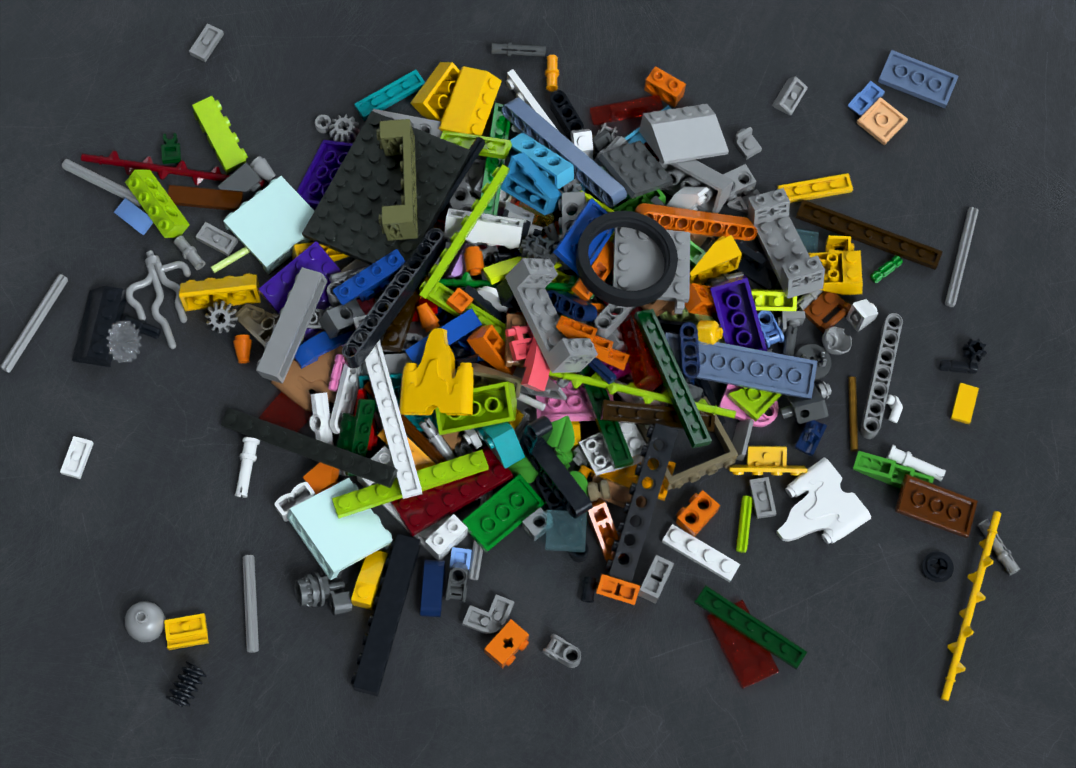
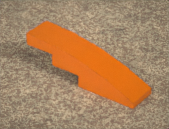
M561 315L556 328L568 339L590 338L598 353L596 358L624 371L630 356L629 354L613 349L614 342L597 336V328Z

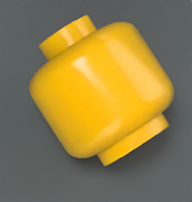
M701 320L697 323L698 340L707 343L704 345H714L719 339H722L723 329L719 327L718 322L714 320Z

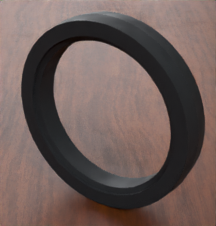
M615 211L599 216L585 228L576 248V268L584 285L599 299L616 306L638 307L654 302L667 291L674 280L677 270L678 254L670 234L654 219L637 212ZM617 227L641 231L654 240L660 248L664 258V273L655 284L642 290L626 291L612 287L598 277L590 264L588 250L593 239L600 233Z

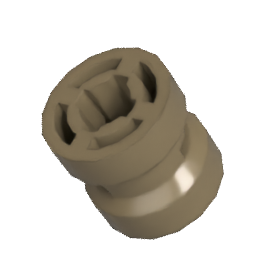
M607 479L601 480L599 483L594 481L588 482L591 502L597 501L598 498H611Z

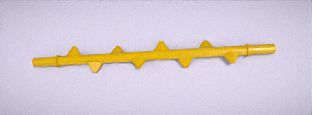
M998 511L993 512L989 529H987L986 539L979 542L983 551L978 569L967 576L973 582L967 607L959 612L963 621L957 642L948 644L947 647L953 653L947 677H945L946 681L941 695V699L949 701L953 683L956 681V674L966 669L960 663L966 638L974 633L970 628V623L976 603L986 599L980 592L986 567L994 562L989 556L995 535L998 533L997 528L1002 514Z

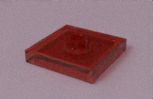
M281 392L261 414L259 419L298 433L310 419L312 413L308 410L305 411Z

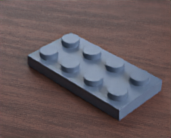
M891 50L878 82L946 108L958 76Z

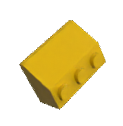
M440 62L411 101L412 106L423 117L442 121L460 73L453 62Z

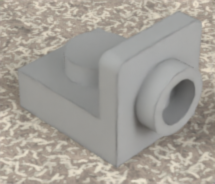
M751 127L739 130L734 140L735 146L746 160L762 150V147L752 135L753 129Z
M782 311L780 317H777V324L782 330L783 335L786 332L787 325L797 327L803 324L805 311Z

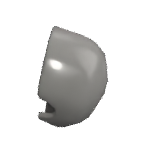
M832 326L825 330L822 336V344L828 353L841 355L850 350L852 338L844 333V328Z

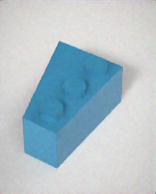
M524 152L511 156L508 165L510 171L502 183L501 190L543 215L557 211L559 200L562 197L561 192Z

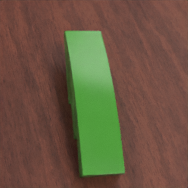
M858 451L853 467L855 471L901 488L904 475L906 474L932 484L934 481L933 476L915 472V469L896 464L894 460Z

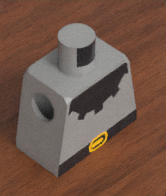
M510 202L506 203L502 217L524 220L521 242L525 240V237H529V235H534L535 237L541 235L543 227L532 224L535 216L532 212Z

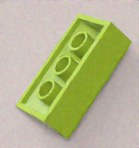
M507 381L473 388V415L449 416L446 413H441L436 408L439 435L515 421L517 399L514 384Z

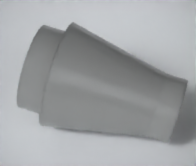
M258 156L250 164L254 171L268 183L276 179L277 175L265 158Z

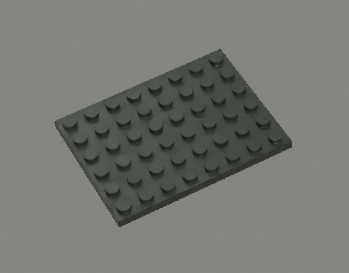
M371 111L302 232L303 237L314 242L317 241L319 244L369 265L377 262L395 249L407 261L423 237L431 229L449 192L471 154V150L412 127L415 136L418 238L388 241L386 234L382 233V226L379 224V214H382L383 206L402 205L401 195H404V191L401 188L403 172H401L400 161H403L402 155L385 156L384 149H380V142L377 139V129H380V121L394 119Z

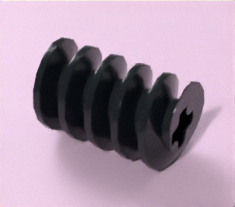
M186 662L189 667H182L185 675L178 674L177 676L181 682L174 681L173 683L177 689L170 688L169 690L173 696L165 697L180 707H190L191 704L187 699L195 698L191 691L198 692L199 690L195 684H203L199 677H207L203 670L189 662Z

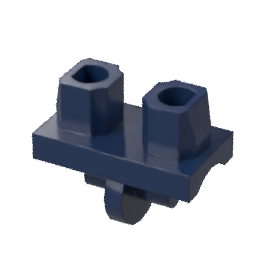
M815 420L807 422L795 449L813 456L827 425Z

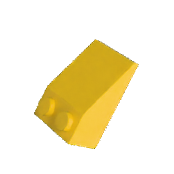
M732 235L728 237L722 236L715 241L690 272V284L702 285L709 278L719 277L722 274L738 269L742 253Z

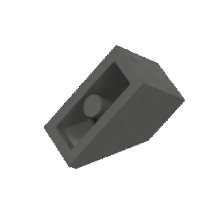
M245 163L224 180L218 188L227 191L255 192L261 187L260 183L263 180L249 163Z

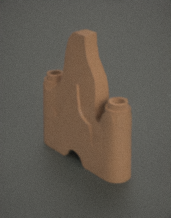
M339 346L319 356L318 361L302 369L297 361L293 360L283 384L276 381L271 383L306 412H313L311 393L327 392L328 403L334 406L337 392L330 391L328 386L331 381L335 357L337 354L342 355L343 347Z

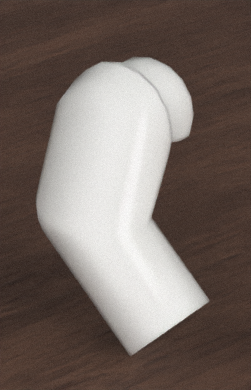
M888 395L886 404H889L892 409L888 420L897 423L903 406L897 396Z

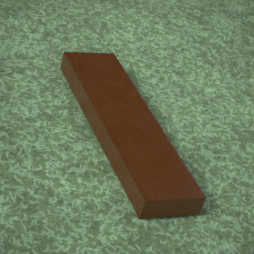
M169 185L168 189L169 197L178 206L236 211L243 202V192Z

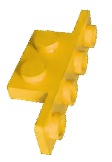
M748 446L747 465H730L727 468L734 475H743L744 472H752V475H763V472H771V475H783V472H790V475L799 476L802 473H807L805 466L786 465V446Z

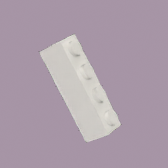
M449 208L446 215L444 237L451 239L456 231L459 233L463 227L460 224L466 215L470 216L472 212ZM482 213L466 240L471 243L482 242L490 246L502 245L509 249L519 248L524 220Z

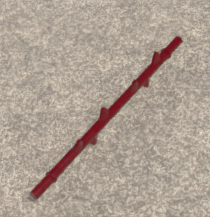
M113 151L108 157H103V155H81V161L124 167L129 176L136 169L158 172L161 180H164L168 174L192 177L195 185L198 186L204 179L223 182L230 176L221 174L217 166L211 172L191 170L187 168L185 161H181L176 167L153 164L149 156L143 162L123 160L119 158L117 151ZM264 180L260 183L261 187H264Z

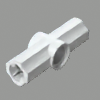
M327 392L310 394L313 415L309 420L310 428L315 432L316 440L334 446L333 435L330 429L332 414L329 411Z

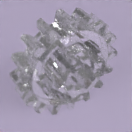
M117 321L116 324H112L113 329L108 330L110 336L107 339L110 341L107 347L111 348L109 354H114L113 359L118 360V362H132V359L137 358L136 354H140L138 347L142 346L139 343L141 336H138L139 329H135V324H131L130 321Z

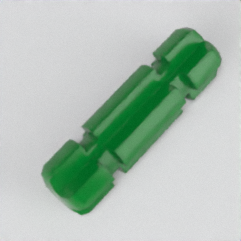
M896 255L891 261L881 266L878 271L873 272L870 276L871 280L874 283H878L882 278L893 272L895 268L902 265L903 260Z

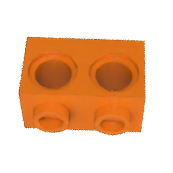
M655 66L645 81L644 90L675 108L684 95L686 83Z
M690 284L689 301L685 303L689 313L713 316L717 313L710 290L712 286Z
M703 490L699 494L695 493L688 501L690 502L688 507H682L676 514V524L693 537L699 533L720 508V504ZM698 503H705L708 508L700 509ZM688 516L693 517L695 522L690 524L686 522L685 518Z
M601 573L596 593L635 605L640 585Z

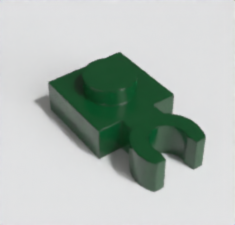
M173 133L174 137L172 139H167L166 134H163L165 145H161L163 164L181 162L180 143H177L176 133Z

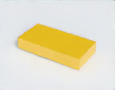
M964 383L959 384L950 419L965 424L971 423L979 388Z

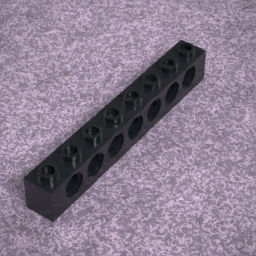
M653 423V426L648 428L646 437L649 439L647 445H643L640 454L643 459L641 464H637L634 474L637 478L635 483H631L629 494H631L630 501H626L623 513H625L623 521L620 520L617 532H619L618 540L614 539L611 547L613 556L606 563L605 570L608 571L607 575L632 583L678 434L677 429L658 423ZM657 439L663 443V448L659 451L655 450L653 446L654 441ZM651 458L657 461V467L653 470L648 467V461ZM645 477L651 479V486L647 489L642 486V480ZM639 496H643L646 503L643 507L639 508L636 505V499ZM634 515H637L640 519L637 526L630 524V518ZM628 534L634 537V542L631 545L624 543V538ZM622 553H626L628 556V561L625 564H620L618 561V557Z

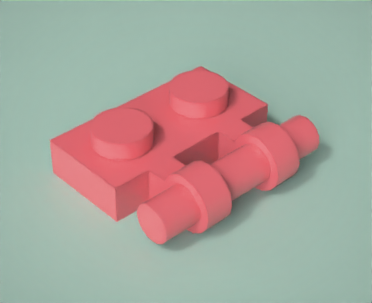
M528 323L526 326L520 327L516 325L512 326L511 329L505 330L506 337L513 336L515 338V341L509 342L514 362L525 360L534 336ZM528 333L531 338L524 339L523 334Z

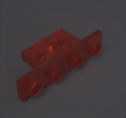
M660 95L592 107L590 108V115L593 125L641 117L643 113L661 111L664 108Z

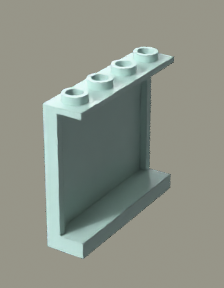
M280 176L277 179H273L263 190L257 191L252 199L243 202L234 213H229L223 222L225 228L229 229L263 265V269L267 274H270L292 256L295 244L309 243L311 241L303 237L302 232L312 217L314 210Z
M349 478L290 508L287 519L330 580L336 578L341 570L385 547V549H388L393 540L391 533L383 527L379 516L374 514L371 508L338 519L332 498L359 490L357 485L352 483Z

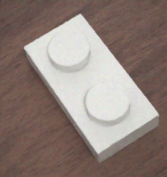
M73 436L60 473L81 479L94 443L90 440Z

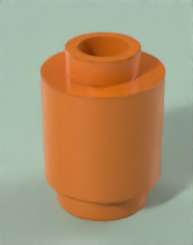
M472 246L465 248L463 256L466 272H469L471 276L480 275L483 268H485L480 247Z

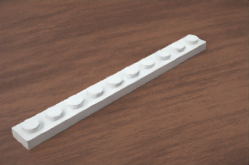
M366 315L353 318L356 329ZM379 340L364 361L394 468L398 469L396 476L402 498L405 499L421 495L422 489Z

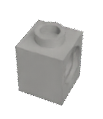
M540 507L522 521V528L533 541H536L553 527V517L547 510L543 511ZM542 520L544 525L537 527L534 525V521Z

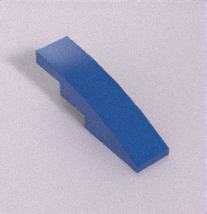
M471 308L441 328L447 330L448 344L451 345L481 326L482 323ZM428 336L405 350L411 361L416 363L417 366L422 360Z

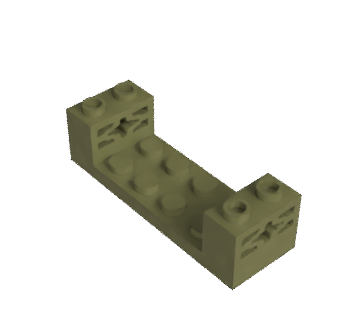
M410 119L380 121V129H377L380 149H384L385 156L402 155L403 161H400L401 172H403L401 188L404 191V195H401L402 205L382 207V214H379V224L382 226V233L386 234L388 241L417 239L415 136Z

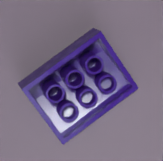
M330 140L322 141L296 191L313 210H316L353 143Z

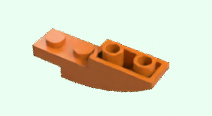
M610 240L607 241L591 265L594 272L603 281H605L613 268L614 244ZM580 277L571 288L584 301H588L593 294L587 289Z

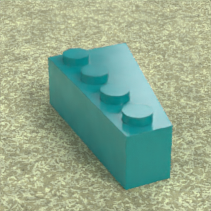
M508 422L474 429L505 469L525 458L515 431Z

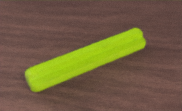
M743 496L741 500L736 551L740 553H746L748 547L753 501L751 496Z

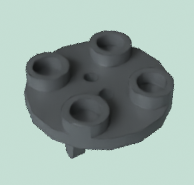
M807 344L802 346L795 354V357L809 360L813 358V360L818 361L815 381L828 375L831 368V357L823 347L816 344Z

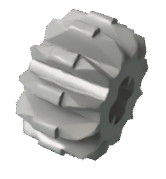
M345 114L344 118L338 115V120L332 119V124L329 125L330 138L338 142L351 143V140L355 141L360 130L358 129L359 123L355 122L354 117L348 119V115Z
M224 300L221 301L220 305L215 301L213 303L214 307L209 306L207 308L210 313H206L205 317L210 319L206 324H213L211 327L212 331L218 327V333H222L223 328L226 332H229L230 327L234 328L236 326L233 321H237L238 317L233 314L237 310H230L231 303L226 307ZM221 313L225 315L222 321L218 319Z

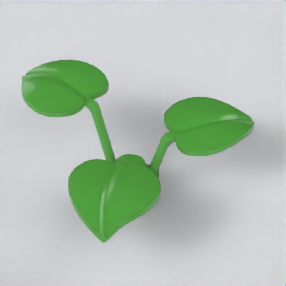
M565 416L551 422L553 431L547 443L549 446L555 447V451H557L556 456L568 470L570 468L569 463L574 458L571 449L574 446L575 436L569 416ZM526 456L508 467L515 477L521 474L527 483L534 482L539 475ZM578 471L569 472L589 497L586 477Z

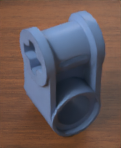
M766 310L760 311L758 318L767 349L770 348V345L784 342L783 332L773 314ZM760 319H766L768 324H763Z

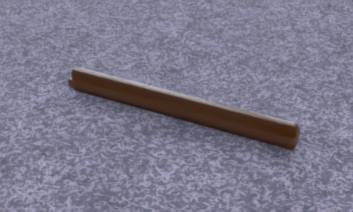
M368 381L364 385V389L375 399L371 382ZM401 415L405 432L435 464L447 461L406 416Z

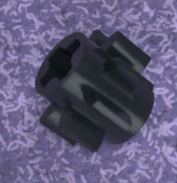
M979 338L975 341L969 339L968 345L964 344L962 347L963 350H966L963 357H967L969 362H972V360L980 362L982 357H985L987 354L984 351L986 344L980 342Z

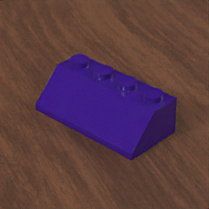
M743 275L729 279L711 287L710 290L720 326L723 329L725 344L767 351L747 276Z

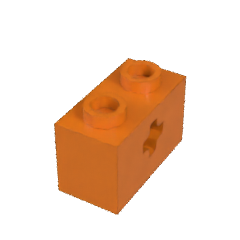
M510 619L485 647L484 653L503 669L505 665L510 666L516 659L514 655L518 650L523 651L529 644V641H527L529 634ZM505 642H512V648H505Z

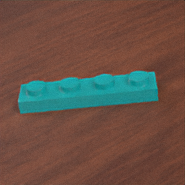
M414 70L360 100L354 106L365 121L373 109H387L420 90L425 81L418 71Z

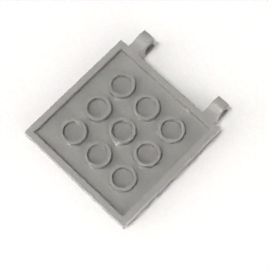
M625 227L614 228L612 287L626 291H637L655 284L664 273V258L658 245L641 231ZM666 230L675 243L678 264L673 282L657 300L675 301L674 314H682V310L685 308V303H688L690 295V232Z

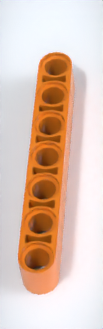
M642 203L635 209V212L654 219L666 230L715 237H728L732 235L734 239L745 241L753 240L758 233L757 228L746 217Z

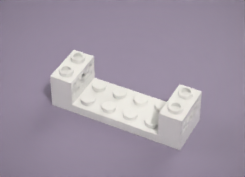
M386 446L371 458L374 461L394 467L390 451ZM357 476V481L364 488L378 484ZM393 501L382 504V506L408 531V529L402 522L401 518L393 508ZM453 514L451 517L448 515L413 537L420 539L421 545L436 560H442L452 551V547H456L467 536L468 528Z

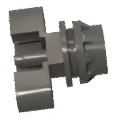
M319 565L322 577H320L318 572H313L312 575L306 574L302 579L295 580L294 591L299 606L322 607L324 606L325 599H328L332 615L352 611L349 591L344 592L345 583L341 581L340 577L343 570L338 573L336 578L330 580Z

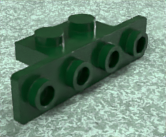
M359 399L356 416L351 413H343L337 442L338 448L366 457L376 400ZM345 472V474L348 476H356L348 472Z

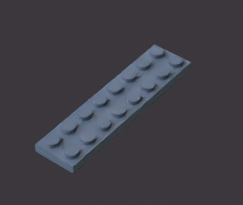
M666 332V339L680 368L678 335ZM698 340L700 373L696 378L798 398L812 399L818 361L716 342L714 345H704L707 343ZM691 348L684 349L686 355H694V351ZM686 367L687 374H695L694 368Z

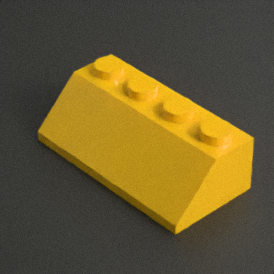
M463 66L438 129L442 132L444 130L482 136L502 81L488 71Z
M248 273L239 277L225 276L221 279L207 278L204 281L188 280L186 283L180 284L179 297L185 311L207 309L209 306L214 307L213 303L215 301L220 305L222 300L225 301V306L229 303L232 306L246 303H261L260 292L257 290L259 289L257 274Z

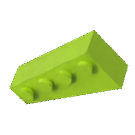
M210 96L193 104V115L196 120L198 119L203 133H207L208 142L212 149L216 150L215 154L225 173L228 174L239 169L246 163L248 156L243 148H239L237 144L239 139L236 133H232L229 129L231 124L227 116L223 117L220 102L214 100L213 96Z

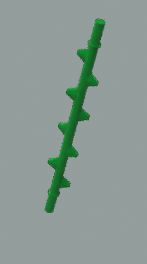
M465 272L461 279H440L439 282L446 287L452 288L466 287L467 285L475 288H482L483 286L496 288L502 281L491 285L488 280H473L469 272ZM572 275L568 283L550 282L545 287V290L572 291L571 288L577 282V278Z

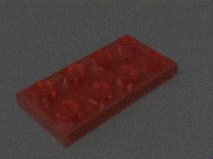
M743 600L734 603L749 613ZM712 614L707 616V620L742 689L779 673L770 652Z

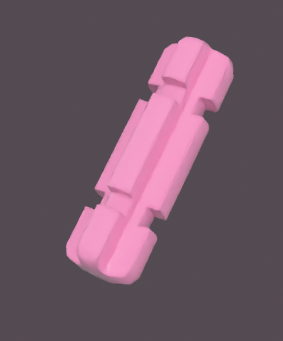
M337 354L335 357L331 381L328 389L334 392L338 390L343 365L345 364L344 357L341 354Z

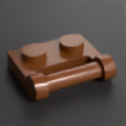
M824 291L803 311H805V317L824 333L826 329L837 324L848 314L851 305L836 293ZM838 306L841 310L827 323H824L822 320Z

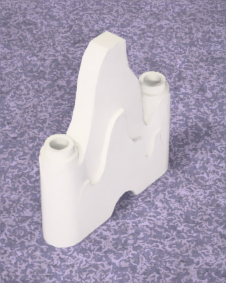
M823 457L807 469V473L799 475L785 488L791 498L798 497L804 493L807 495L790 510L787 521L777 530L776 534L782 541L789 542L816 531H823L821 537L826 544H833L870 520L871 515L854 493H845L841 490V475L829 460Z

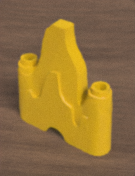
M435 328L430 332L422 360L418 367L416 363H405L399 403L401 415H431L436 408L441 413H446L449 416L473 415L474 368L472 363H460L455 375V357L448 344L447 330Z

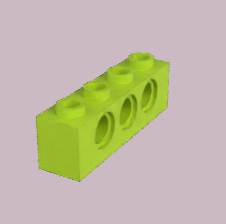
M134 170L125 181L128 188L164 238H177L181 236L190 224L151 170Z

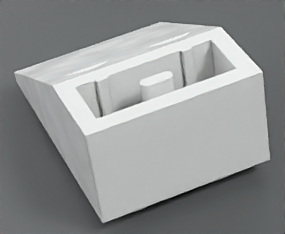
M619 422L634 461L629 466L613 468L600 432L579 442L596 476L642 462L643 457L640 454L643 445H646L635 424Z

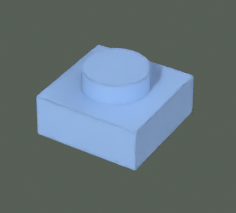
M452 547L449 568L457 562H462L467 565L469 571L472 550Z

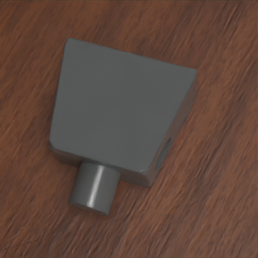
M815 385L813 387L812 399L788 396L789 405L780 408L783 419L793 416L799 424L829 416L825 399Z

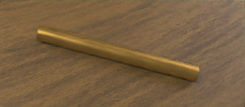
M852 376L848 377L850 451H858L856 377Z

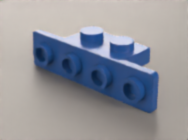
M395 249L334 288L333 292L342 305L347 304L356 297H359L362 302L370 300L376 293L388 287L393 280L392 274L400 270L406 261L400 252Z

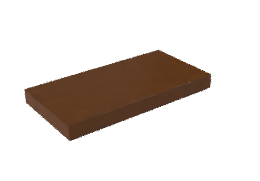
M906 474L903 478L895 512L968 538L978 501Z

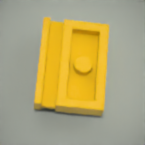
M204 613L164 620L168 650L209 643Z

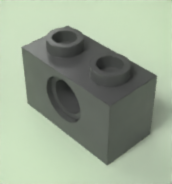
M355 299L345 305L340 303L335 308L333 306L326 308L319 321L329 338L332 339L355 330L353 318L363 316L365 313Z

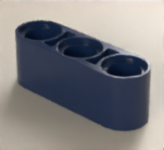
M550 290L547 292L556 311L581 322H592L596 319L597 309L594 305L566 291Z
M687 322L681 326L678 332L680 370L684 378L692 381L700 373L698 330L695 324ZM686 328L690 329L693 335L687 337L683 334V330ZM691 348L694 351V355H686L684 349ZM686 367L694 368L695 374H687Z
M425 559L420 616L441 617L445 561Z

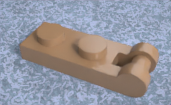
M506 315V329H511L512 326L516 325L520 327L526 326L524 315ZM505 335V367L515 365L518 368H525L523 367L525 360L513 361L509 342L515 341V338L513 336L506 337Z

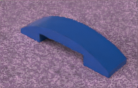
M355 330L332 339L329 338L326 331H323L301 344L294 359L302 369L318 361L319 356L347 343Z

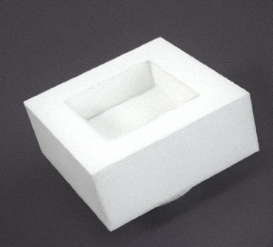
M474 429L464 431L463 438L468 445L472 443L476 449L483 445Z

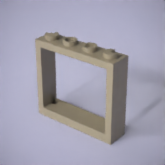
M707 397L701 398L705 399L708 405H711ZM716 414L714 433L726 454L673 476L667 468L662 482L667 491L674 488L679 489L689 481L691 483L696 482L701 476L706 474L708 476L713 475L718 469L723 467L729 468L730 465L736 462L738 453ZM638 424L637 428L647 445L649 438L646 437L648 429L645 425ZM651 458L650 461L652 462L654 468H656L657 461L654 458Z

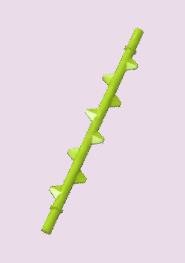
M551 370L549 376L571 380L575 389L584 383L605 388L611 395L618 391L642 397L647 405L654 400L673 404L667 390L661 394L636 388L633 382H630L628 385L608 384L596 372L591 377L571 372L552 373ZM705 399L695 402L699 411L735 418L736 411L717 407V405H708Z

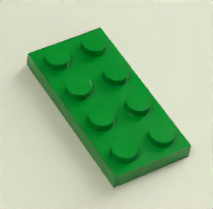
M519 474L466 517L462 523L468 528L469 534L487 553L545 503L522 475Z

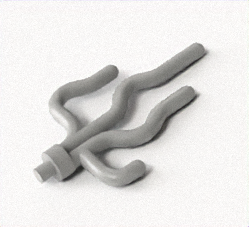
M151 250L146 252L147 277L129 285L126 289L125 297L128 304L136 310L138 319L140 321L145 320L146 316L143 307L134 299L133 292L151 283L153 284L156 299L151 308L152 316L161 324L169 348L175 349L176 342L169 323L159 313V307L164 299L161 283L175 291V308L180 321L185 323L187 316L179 297L180 285L167 279L165 272L180 268L184 276L189 277L191 271L188 265L182 261H174L162 265L159 256L154 255V252Z

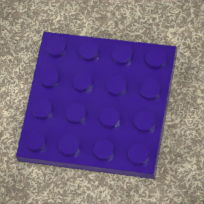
M317 241L257 289L279 316L281 309L287 302V295L294 286L295 277L302 267L320 272L327 279V284L316 309L325 310L331 306L327 295V287L331 284L329 278L331 274L342 271ZM307 328L302 343L314 337L322 329Z

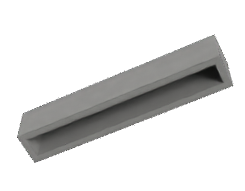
M302 267L296 275L294 286L287 295V302L280 311L279 320L274 325L271 338L265 345L263 356L257 363L256 371L263 378L283 384L327 284V279L322 273Z

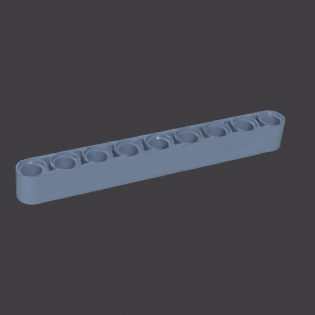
M517 97L502 106L504 117L521 132L572 163L574 178L605 205L613 207L627 197L625 188L521 98Z

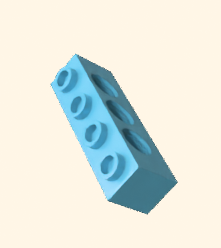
M523 132L511 139L512 146L508 153L509 158L524 152L557 189L574 180L573 164L560 157L557 153H554Z

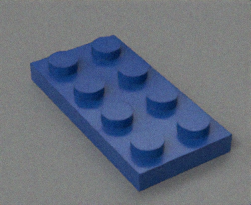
M593 198L588 200L553 251L576 274H578L576 268V248L583 231L594 219L608 213ZM614 228L597 235L589 245L588 255L591 265L613 234Z

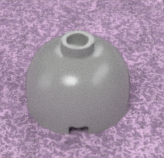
M140 601L133 604L127 610L125 628L133 639L139 642H151L157 639L163 629H165L164 620H166L162 609L155 603Z

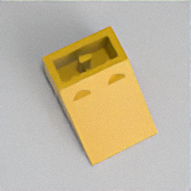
M861 250L808 253L810 257L818 256L825 269L823 289L820 290L841 295L862 294Z

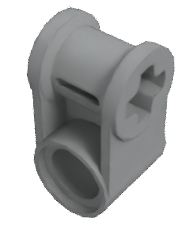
M552 634L549 644L546 648H543L542 653L569 668L577 667L581 662L580 650L560 636ZM575 653L577 659L570 661L567 659V655Z

